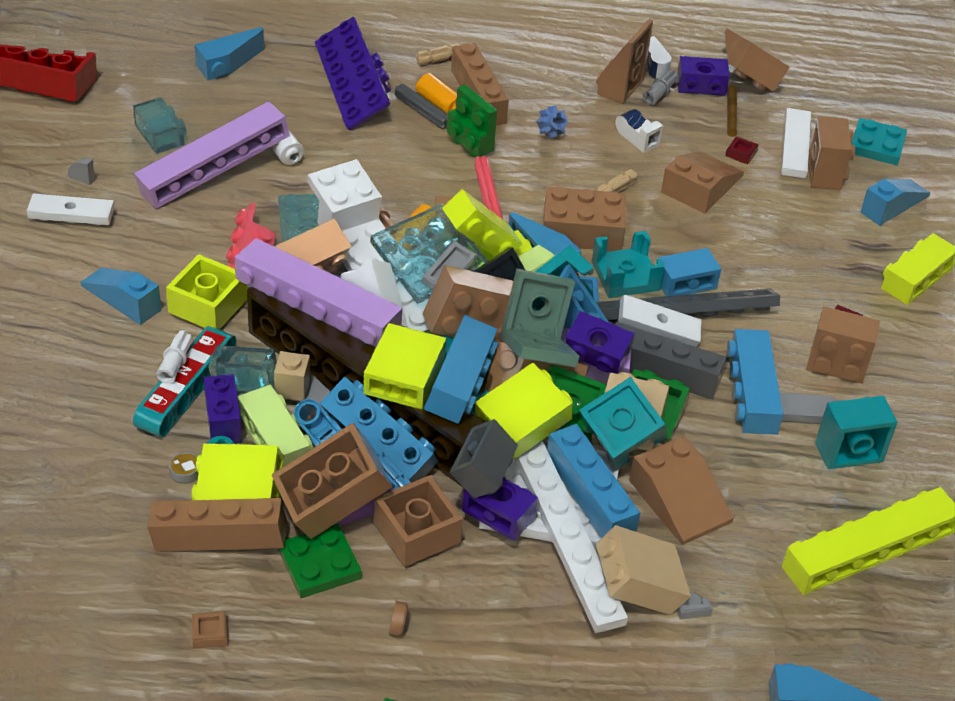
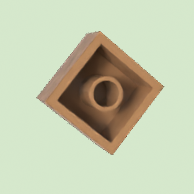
M817 116L808 157L810 187L841 190L843 181L848 180L850 170L848 163L849 160L853 161L855 155V145H851L853 130L849 129L848 119Z
M823 306L806 369L863 384L876 344L880 320Z
M431 475L389 491L374 499V523L404 567L461 543L463 518Z

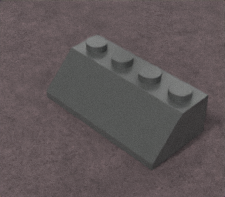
M619 322L615 323V325L635 333L631 348L629 373L632 374L634 369L639 371L649 370L654 372L659 378L668 381L671 379L681 381L686 387L690 388V393L714 399L730 358Z

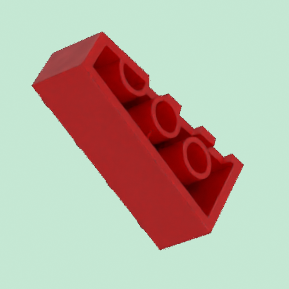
M0 44V86L15 88L22 92L38 93L45 97L61 98L67 102H77L97 80L96 53L87 52L86 56H77L75 51L64 50L63 54L49 53L47 48L26 51L24 46Z

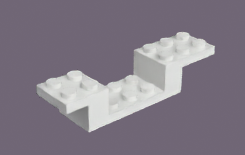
M352 160L308 174L307 182L319 199L318 225L335 218L352 246L346 254L347 259L343 262L348 271L355 270L361 266V262L372 258L381 262L391 263L408 325L407 328L434 334L431 333L422 315L433 291L421 283L423 275L430 268L422 256L409 260L405 259L379 219L382 196L358 160Z

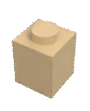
M280 351L274 371L275 392L277 395L281 394L284 399L302 401L306 397L310 383V355Z

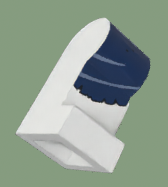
M652 36L646 68L649 70V75L657 79L669 71L671 56L655 36Z
M632 109L616 118L615 125L618 132L641 152L645 153L660 146L663 125L658 121L651 123L637 109Z

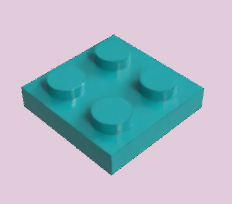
M859 117L851 145H855V155L898 166L907 129Z

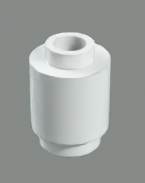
M290 131L289 137L271 146V149L285 165L297 163L304 154L303 146Z

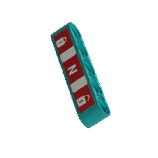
M211 326L204 328L189 346L186 353L187 360L179 368L174 382L168 384L159 381L137 407L133 416V425L159 437H165L204 390L203 377L216 376L230 359L236 348V336Z

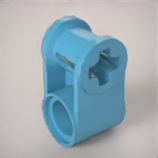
M313 399L300 401L294 409L296 421L306 431L315 446L342 430L336 421L330 418L319 403ZM317 413L314 419L306 421L310 414Z

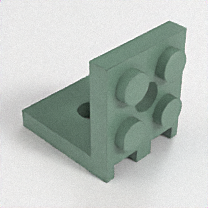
M516 269L499 337L519 358L577 367L579 355L561 339L575 281L570 278ZM537 297H545L544 307L538 311L533 310V301Z

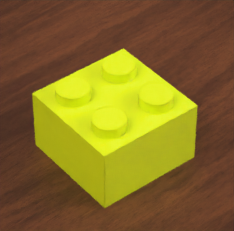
M198 254L166 287L168 313L204 328L211 326L220 330L247 300V284L236 279L234 268Z

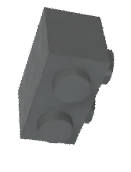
M495 419L472 427L450 473L473 498L485 494H493L501 487L502 479L507 468L513 462L512 457L518 444Z

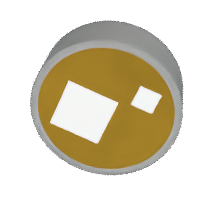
M182 452L173 456L169 461V471L172 479L180 483H189L196 480L199 475L196 469L198 456L189 452Z

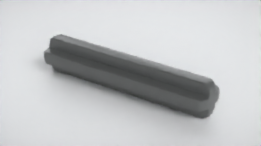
M401 83L395 87L396 97L440 128H446L447 113L405 84Z

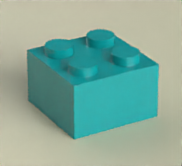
M884 395L827 402L815 444L828 470L884 462L898 421Z

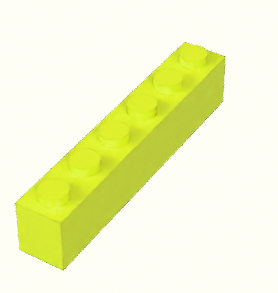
M941 487L929 492L922 491L914 498L906 501H897L891 507L881 511H872L866 517L856 521H847L833 530L821 531L815 537L803 542L796 541L792 543L786 550L782 569L799 591L806 595L954 534L955 502Z

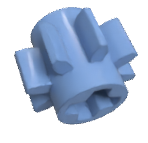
M550 106L548 109L539 111L541 116L536 123H538L540 134L548 132V138H553L565 133L564 128L569 122L564 114V110L557 111L556 106Z

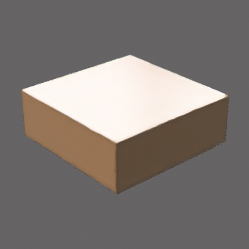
M226 611L192 614L193 649L228 646Z

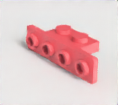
M252 202L246 209L241 208L234 221L237 227L230 237V241L233 244L226 254V259L228 260L226 266L234 269L235 256L255 238L274 246L276 233L253 222L256 204Z

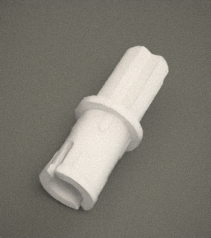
M181 330L175 335L171 346L166 348L163 353L164 360L156 372L157 378L161 382L173 383L179 368L187 360L186 353L193 338L185 330Z

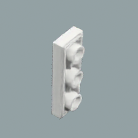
M33 193L26 212L27 218L88 223L100 226L110 224L115 206L114 200Z
M625 294L620 299L619 323L695 347L700 343L701 319Z

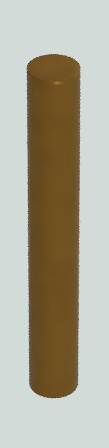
M730 85L727 88V134L731 137L737 134V87L735 85Z

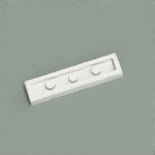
M791 108L786 110L781 175L806 179L811 111Z

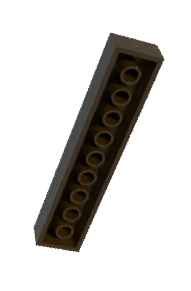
M254 287L247 290L248 327L251 335L278 354L282 351L310 355V373L330 392L344 377L352 383L357 380L364 386V371L376 347L346 332H342L321 320L315 319L313 316L293 308L272 296H268ZM367 395L372 401L375 402L379 399L391 410L389 415L397 421L401 418L413 429L411 434L417 440L423 437L436 449L433 453L438 460L434 467L462 487L451 475L450 470L471 428L485 423L484 419L477 417L471 412L470 414L463 412L459 424L425 410L424 407L423 409H418Z

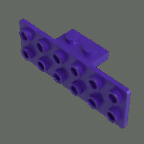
M355 17L343 21L339 26L323 34L315 41L348 130L353 129L390 105L387 93L391 91L388 84L390 77L384 67H382L384 62L377 52L373 54L367 47Z

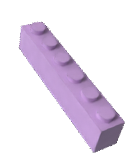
M269 101L135 172L134 176L140 193L155 209L163 206L289 137L286 117Z
M257 238L235 256V275L237 280L374 347H377L388 323L402 326V307Z

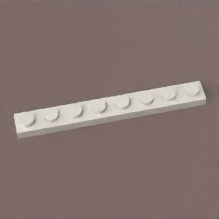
M540 441L516 458L515 461L529 491L538 497L537 509L595 633L626 626L628 617L620 600L610 597L596 550L543 441Z

